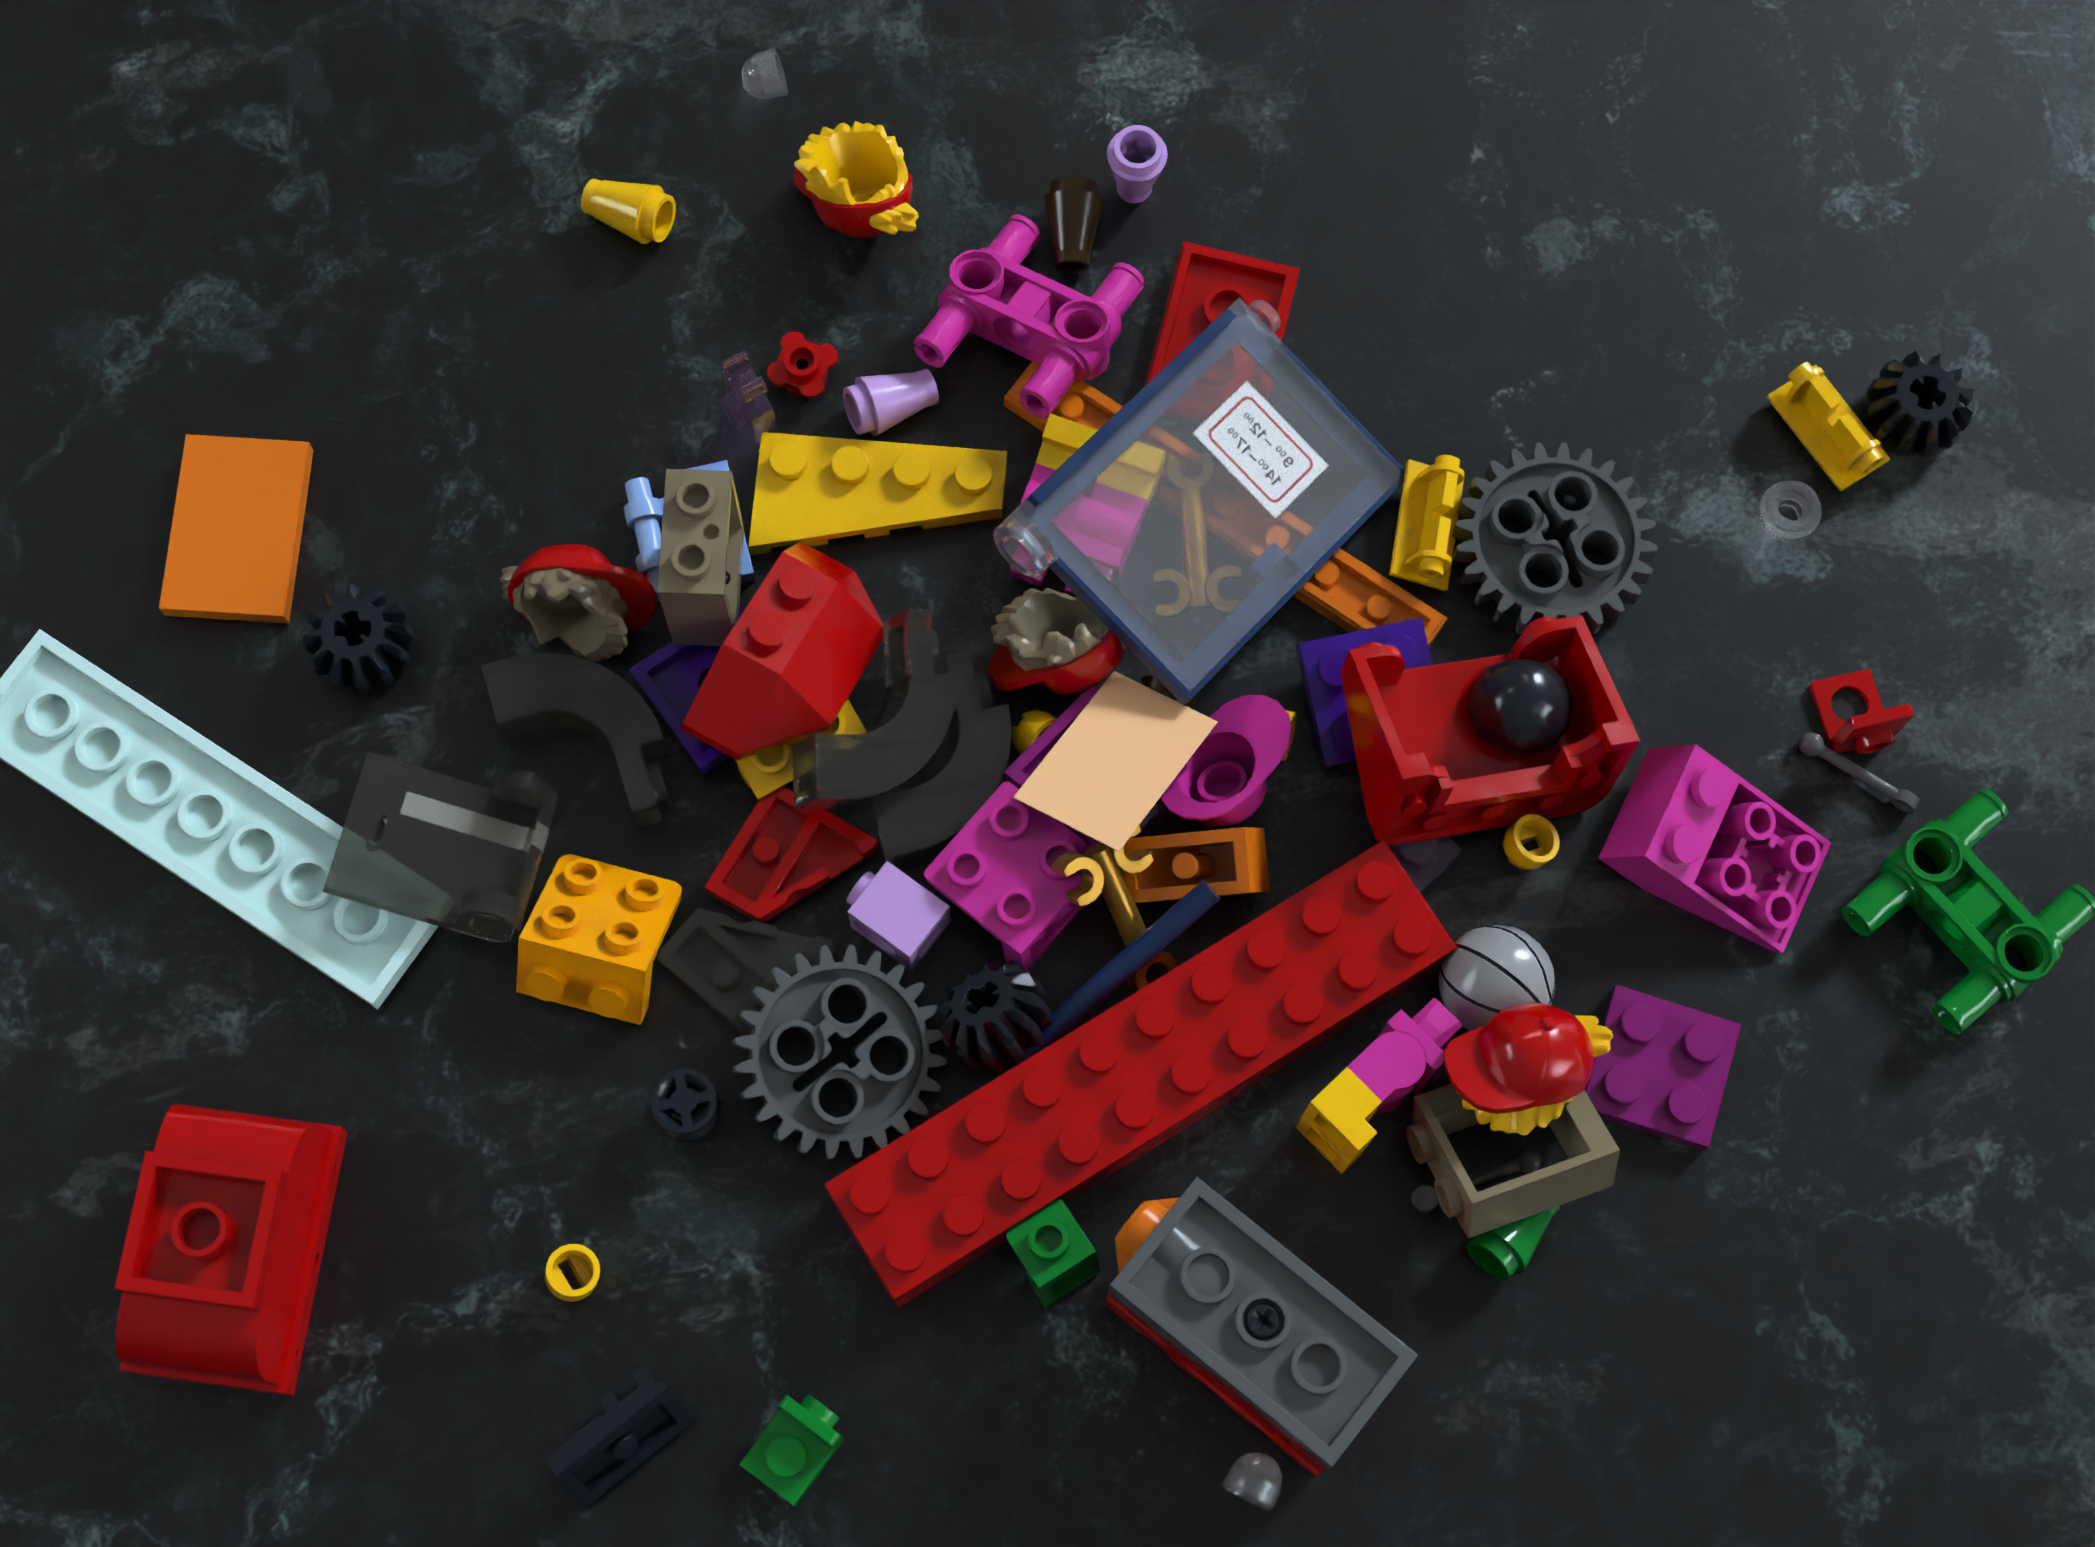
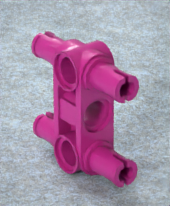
M1015 214L1009 218L1006 225L987 248L963 252L952 261L949 268L950 281L939 294V310L921 334L914 340L916 345L914 350L923 362L936 368H942L968 333H973L1039 364L1038 369L1020 390L1019 395L1021 397L1019 399L1021 405L1029 413L1040 418H1048L1049 414L1053 412L1073 383L1096 378L1107 369L1110 362V348L1122 331L1121 318L1142 292L1144 279L1142 274L1131 265L1123 262L1116 263L1094 294L1086 296L1022 266L1021 263L1038 244L1040 233L1038 227L1030 219Z

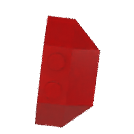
M801 541L784 550L724 640L682 723L681 730L736 760L756 755L758 750L787 745L827 732L887 634L856 572Z

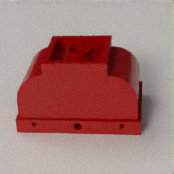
M181 1104L171 1105L161 1124L154 1152L145 1151L114 1288L122 1292L116 1327V1355L118 1360L121 1361L120 1371L128 1374L294 1397L348 1133L341 1126Z

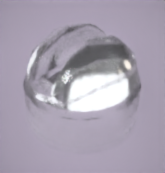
M775 48L758 52L747 58L741 70L742 85L750 96L759 100H771L788 95L785 74Z
M1255 1452L1243 1455L1235 1461L1222 1486L1233 1495L1265 1510H1272L1280 1493L1283 1477L1279 1465L1267 1454Z

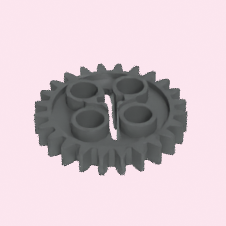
M1538 442L1535 444L1528 461L1516 448L1510 451L1506 461L1507 469L1499 462L1492 460L1485 472L1487 480L1476 476L1472 480L1468 492L1473 498H1462L1457 513L1464 519L1456 521L1452 531V537L1465 541L1457 545L1453 554V560L1461 563H1471L1464 570L1460 579L1461 583L1473 584L1480 582L1481 584L1474 603L1480 605L1492 599L1498 603L1493 617L1495 622L1504 619L1509 613L1516 615V633L1518 634L1522 633V630L1530 621L1542 617L1560 619L1582 615L1592 634L1598 633L1602 626V614L1610 620L1617 622L1625 610L1622 602L1634 605L1642 590L1637 584H1646L1653 572V569L1644 562L1651 561L1658 550V545L1644 540L1651 536L1656 527V521L1637 518L1649 502L1647 497L1633 499L1627 497V493L1634 482L1632 476L1623 478L1615 483L1610 478L1615 466L1613 460L1606 462L1599 469L1591 466L1592 449L1587 448L1577 461L1570 459L1568 445L1564 442L1561 443L1555 457H1548L1542 443ZM1528 495H1535L1541 504V508ZM1559 495L1571 496L1580 503L1582 510H1566L1559 505L1555 497ZM1503 517L1516 518L1526 527V532L1519 534L1511 533L1503 528L1499 519ZM1545 533H1547L1550 539L1547 542L1544 539ZM1560 540H1562L1565 543L1563 549L1560 543L1558 542ZM1595 548L1600 550L1608 558L1609 564H1593L1583 555L1582 549ZM1532 570L1542 571L1551 578L1554 586L1548 588L1537 587L1529 581L1526 572ZM1568 573L1576 583L1581 585V587L1575 588L1571 585L1568 579Z
M824 945L817 949L816 966L813 967L801 953H797L792 956L794 976L790 977L778 967L771 969L769 975L776 989L771 992L765 988L754 987L750 994L761 1006L759 1012L741 1011L738 1014L737 1018L751 1027L752 1031L751 1035L732 1039L731 1045L749 1051V1060L732 1067V1071L737 1074H752L754 1081L739 1095L741 1099L761 1097L764 1104L753 1118L756 1123L773 1116L780 1120L773 1137L776 1141L783 1140L793 1131L798 1132L797 1152L801 1154L807 1153L817 1139L821 1140L824 1159H834L839 1143L842 1141L845 1142L851 1158H859L862 1156L863 1138L866 1137L879 1151L887 1146L886 1128L889 1127L900 1136L910 1132L908 1123L903 1116L906 1112L921 1117L928 1114V1109L918 1098L920 1091L926 1093L939 1092L941 1086L935 1080L926 1075L928 1068L939 1067L947 1063L946 1058L930 1053L929 1044L943 1039L944 1036L940 1030H927L924 1022L937 1012L938 1007L937 1005H927L918 1008L914 1000L921 993L925 985L919 982L904 989L899 984L905 968L901 963L891 968L886 974L879 971L881 952L877 950L872 952L862 965L857 964L855 945H848L844 948L839 962H834L831 951L827 945ZM835 988L850 990L859 1001L860 1010L857 1018L852 1023L838 1022L828 1010V999ZM880 1012L885 1016V1022L848 1051L846 1055L851 1062L849 1067L843 1062L832 1065L815 1078L803 1091L797 1092L794 1090L793 1082L831 1052V1045L827 1041L829 1037L836 1042L854 1034L876 1013ZM786 1029L800 1031L809 1042L810 1051L808 1057L799 1066L785 1063L777 1052L776 1044L778 1037ZM877 1039L891 1040L900 1051L901 1060L899 1067L891 1075L879 1073L870 1062L869 1053ZM829 1080L841 1082L850 1093L851 1102L849 1108L844 1115L838 1118L826 1114L819 1104L818 1095L820 1089Z

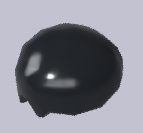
M1513 659L1485 667L1472 684L1468 710L1475 732L1482 741L1500 746L1508 751L1509 755L1525 754L1526 756H1532L1553 749L1569 728L1573 702L1571 691L1566 686V680L1545 663L1530 659Z

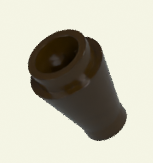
M1082 177L1055 179L1050 184V193L1044 196L1054 252L1053 266L1062 271H1084L1090 267V253L1104 198L1098 194V183L1094 180Z

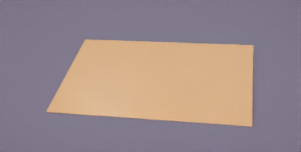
M1114 671L1013 798L1119 852L1218 721L1185 705L1183 706L1181 703Z

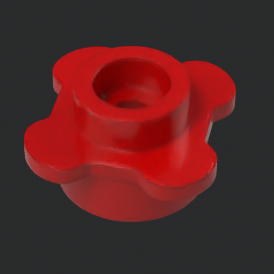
M800 332L787 333L781 339L782 351L777 361L771 363L767 368L768 379L774 386H784L787 391L794 395L803 396L808 399L816 398L824 392V385L828 379V369L834 367L838 362L837 351L831 344L817 345L805 340ZM800 361H806L808 367L806 369H799L797 364Z

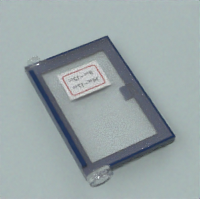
M1238 298L1031 493L1021 505L995 528L993 533L998 550L1007 562L1019 572L1029 577H1039L1045 570L1050 568L1183 706L1222 669L1404 481L1405 469L1274 334L1281 325L1280 317L1276 310L1263 300H1255L1247 306Z

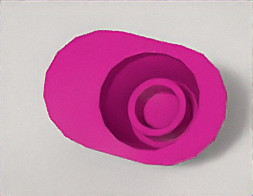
M1244 695L1226 702L1210 716V718L1218 721V723L1188 760V769L1160 797L1171 813L1184 819L1197 820L1206 829H1211L1215 826L1227 827L1241 823L1256 812L1265 796L1267 789L1266 779L1276 769L1288 751L1292 735L1289 714L1277 700L1265 695Z

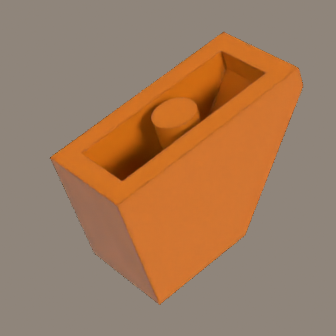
M1240 827L1129 838L1124 845L1125 856L1139 848L1151 853L1154 859L1141 872L1130 873L1122 870V875L1135 903L1181 900L1202 880H1205L1219 897L1270 892L1264 828Z

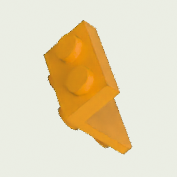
M567 854L560 857L519 936L516 992L536 997L543 1001H551L593 1012L604 1017L641 1025L649 1008L653 961L681 901L682 888L680 884L672 880L577 855Z

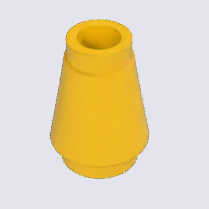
M593 178L586 184L581 197V209L585 214L593 216L641 244H647L651 240L662 242L670 233L676 214L675 200L673 196L665 194L663 188L659 185L601 181Z

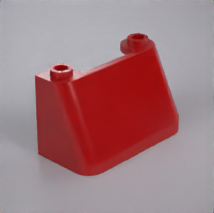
M1582 615L1560 619L1542 617L1530 622L1522 630L1521 636L1515 642L1510 654L1405 669V661L1397 647L1383 645L1379 642H1370L1356 649H1350L1341 667L1340 677L1366 816L1375 839L1378 842L1384 840L1387 845H1399L1511 826L1518 819L1528 814H1536L1546 819H1553L1584 812L1600 803L1609 794L1640 742L1639 736ZM1530 659L1545 663L1566 680V686L1571 691L1573 709L1569 728L1553 749L1532 756H1526L1525 754L1509 755L1508 751L1500 746L1482 741L1478 737L1468 707L1472 684L1485 667L1505 660Z

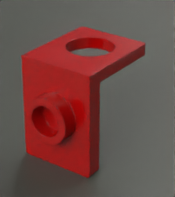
M1870 669L1813 681L1809 685L1828 746L1837 753L1856 749L1858 754H1868L1887 748L1895 743L1894 737L1914 717L1910 703L1883 709ZM1842 689L1857 692L1865 701L1866 713L1850 717L1847 721L1840 719L1834 713L1831 706L1833 694Z

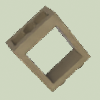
M666 469L657 593L673 645L722 646L724 640L739 619L744 525L732 471ZM727 575L729 583L725 585Z
M1452 1084L1414 1096L1412 1123L1406 1127V1137L1410 1150L1419 1164L1427 1162L1436 1179L1434 1182L1435 1192L1443 1212L1449 1218L1457 1217L1467 1238L1609 1188L1614 1184L1620 1149L1585 1090L1578 1094L1570 1104L1565 1103L1561 1116L1557 1120L1552 1119L1549 1123L1568 1160L1479 1192L1476 1191L1446 1136L1479 1124L1475 1110L1463 1108V1098L1456 1092Z

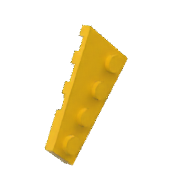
M761 432L748 545L750 556L772 553V548L795 545L800 541L812 547L828 544V539L864 534L865 538L890 535L889 530L921 526L923 529L1002 518L1007 451Z

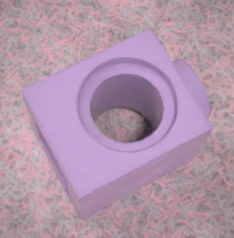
M888 861L876 875L871 871L866 872L855 884L847 898V903L851 905L847 911L850 927L893 959L903 964L911 972L951 922L949 905Z

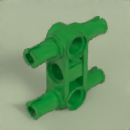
M1986 788L1978 791L1945 820L1927 821L1882 860L1878 870L1879 876L1841 910L1842 916L1848 925L1862 937H1868L1905 905H1909L1969 969V974L1931 1007V1011L1937 1021L1954 1035L1962 1033L1996 1002L2007 1003L2014 1001L2034 982L2046 975L2051 967L2060 960L2063 952L2062 944L2095 916V898L2079 884L2070 885L2035 916H2032L1971 851L1972 847L2008 816V809L2003 801L1994 792ZM1921 851L1929 855L1936 865V874H1929L1921 870L1914 861L1913 852ZM2005 946L2015 948L2023 955L2027 966L2026 972L2016 970L2008 963L2004 952Z

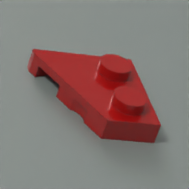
M783 786L759 799L704 888L706 894L762 925L874 855L879 847L878 840Z

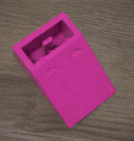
M1697 744L1648 749L1598 859L1644 891L1775 953H1783L1831 842Z

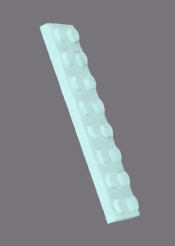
M39 629L0 678V760L377 1010L454 906V902L450 897Z

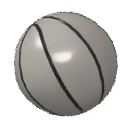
M1493 925L1472 929L1455 942L1457 948L1442 962L1439 973V990L1445 1008L1460 1021L1462 1028L1468 1032L1485 1026L1491 1018L1506 1007L1532 1002L1552 1004L1555 992V971L1550 958L1535 939L1515 927Z

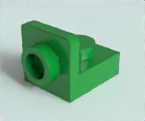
M1061 1199L1054 1200L1006 1231L1007 1242L1026 1269L1030 1286L1044 1308H1047L1101 1273L1096 1250Z
M786 1394L778 1405L781 1409L739 1464L794 1507H796L844 1441L843 1437L832 1429L840 1418L809 1394L804 1397L800 1404Z

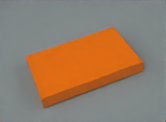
M186 434L159 609L164 616L289 624L314 452L309 442Z

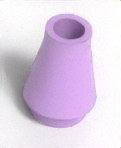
M1132 125L1124 128L1111 139L1107 149V159L1117 183V192L1123 200L1129 203H1140L1150 196L1152 186L1167 162L1168 153L1164 141L1153 129L1147 126Z
M928 369L911 373L857 377L854 385L843 389V402L846 414L852 428L858 435L870 432L873 436H877L922 409L938 404L939 401L936 382Z

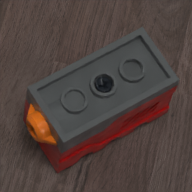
M1198 1177L1194 1179L1180 1198L1144 1201L1115 1237L1119 1274L1109 1286L1108 1296L1104 1305L1139 1334L1147 1337L1166 1352L1172 1361L1193 1378L1205 1384L1228 1407L1245 1421L1261 1430L1273 1440L1278 1448L1315 1478L1324 1470L1327 1471L1333 1467L1418 1356L1416 1352Z

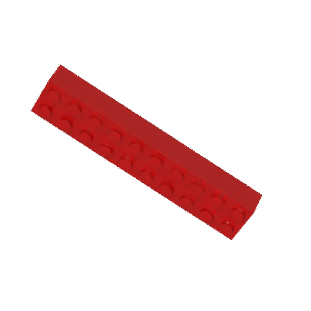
M1383 840L824 1184L828 1196L898 1309L1007 1241L1006 1231L1056 1199H1061L1066 1204L1440 970L1443 960L1457 946Z

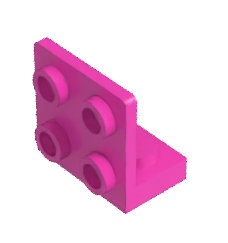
M1006 781L998 787L926 868L924 876L931 886L1001 941L1004 958L1007 962L1013 960L1019 967L1024 968L1027 973L1086 906H1078L1067 901L1065 893L1080 883L1082 878L1081 869L1065 877L1054 872L1052 864L1065 853L1075 852L1085 856V851L1090 845L1060 821L1013 798L1019 789Z

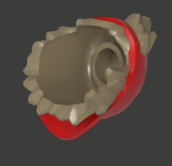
M563 544L541 548L529 555L519 566L502 568L503 576L500 578V581L503 583L502 597L509 599L514 610L530 621L539 644H545L558 637L579 657H585L591 662H599L603 658L609 659L613 655L621 654L628 645L625 636L628 634V630L639 629L650 623L657 609V596L653 586L644 575L629 567L611 565L610 561L600 551L586 545Z
M1048 587L1043 592L1030 588L1023 593V596L1016 597L1011 604L1003 606V613L995 617L997 624L991 627L993 643L1000 645L991 657L989 664L990 677L997 690L1012 691L1040 683L1056 695L1079 693L1087 690L1091 685L1095 687L1105 681L1116 670L1124 657L1127 647L1077 596L1072 597Z

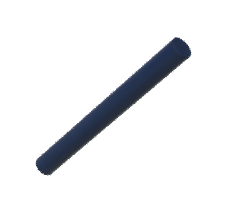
M1202 880L1050 1013L1053 1023L1041 1031L1044 1046L1029 1047L1024 1052L1025 1060L1061 1039L1220 901V897L1205 880ZM1012 1059L1017 1065L1021 1063L1015 1059Z

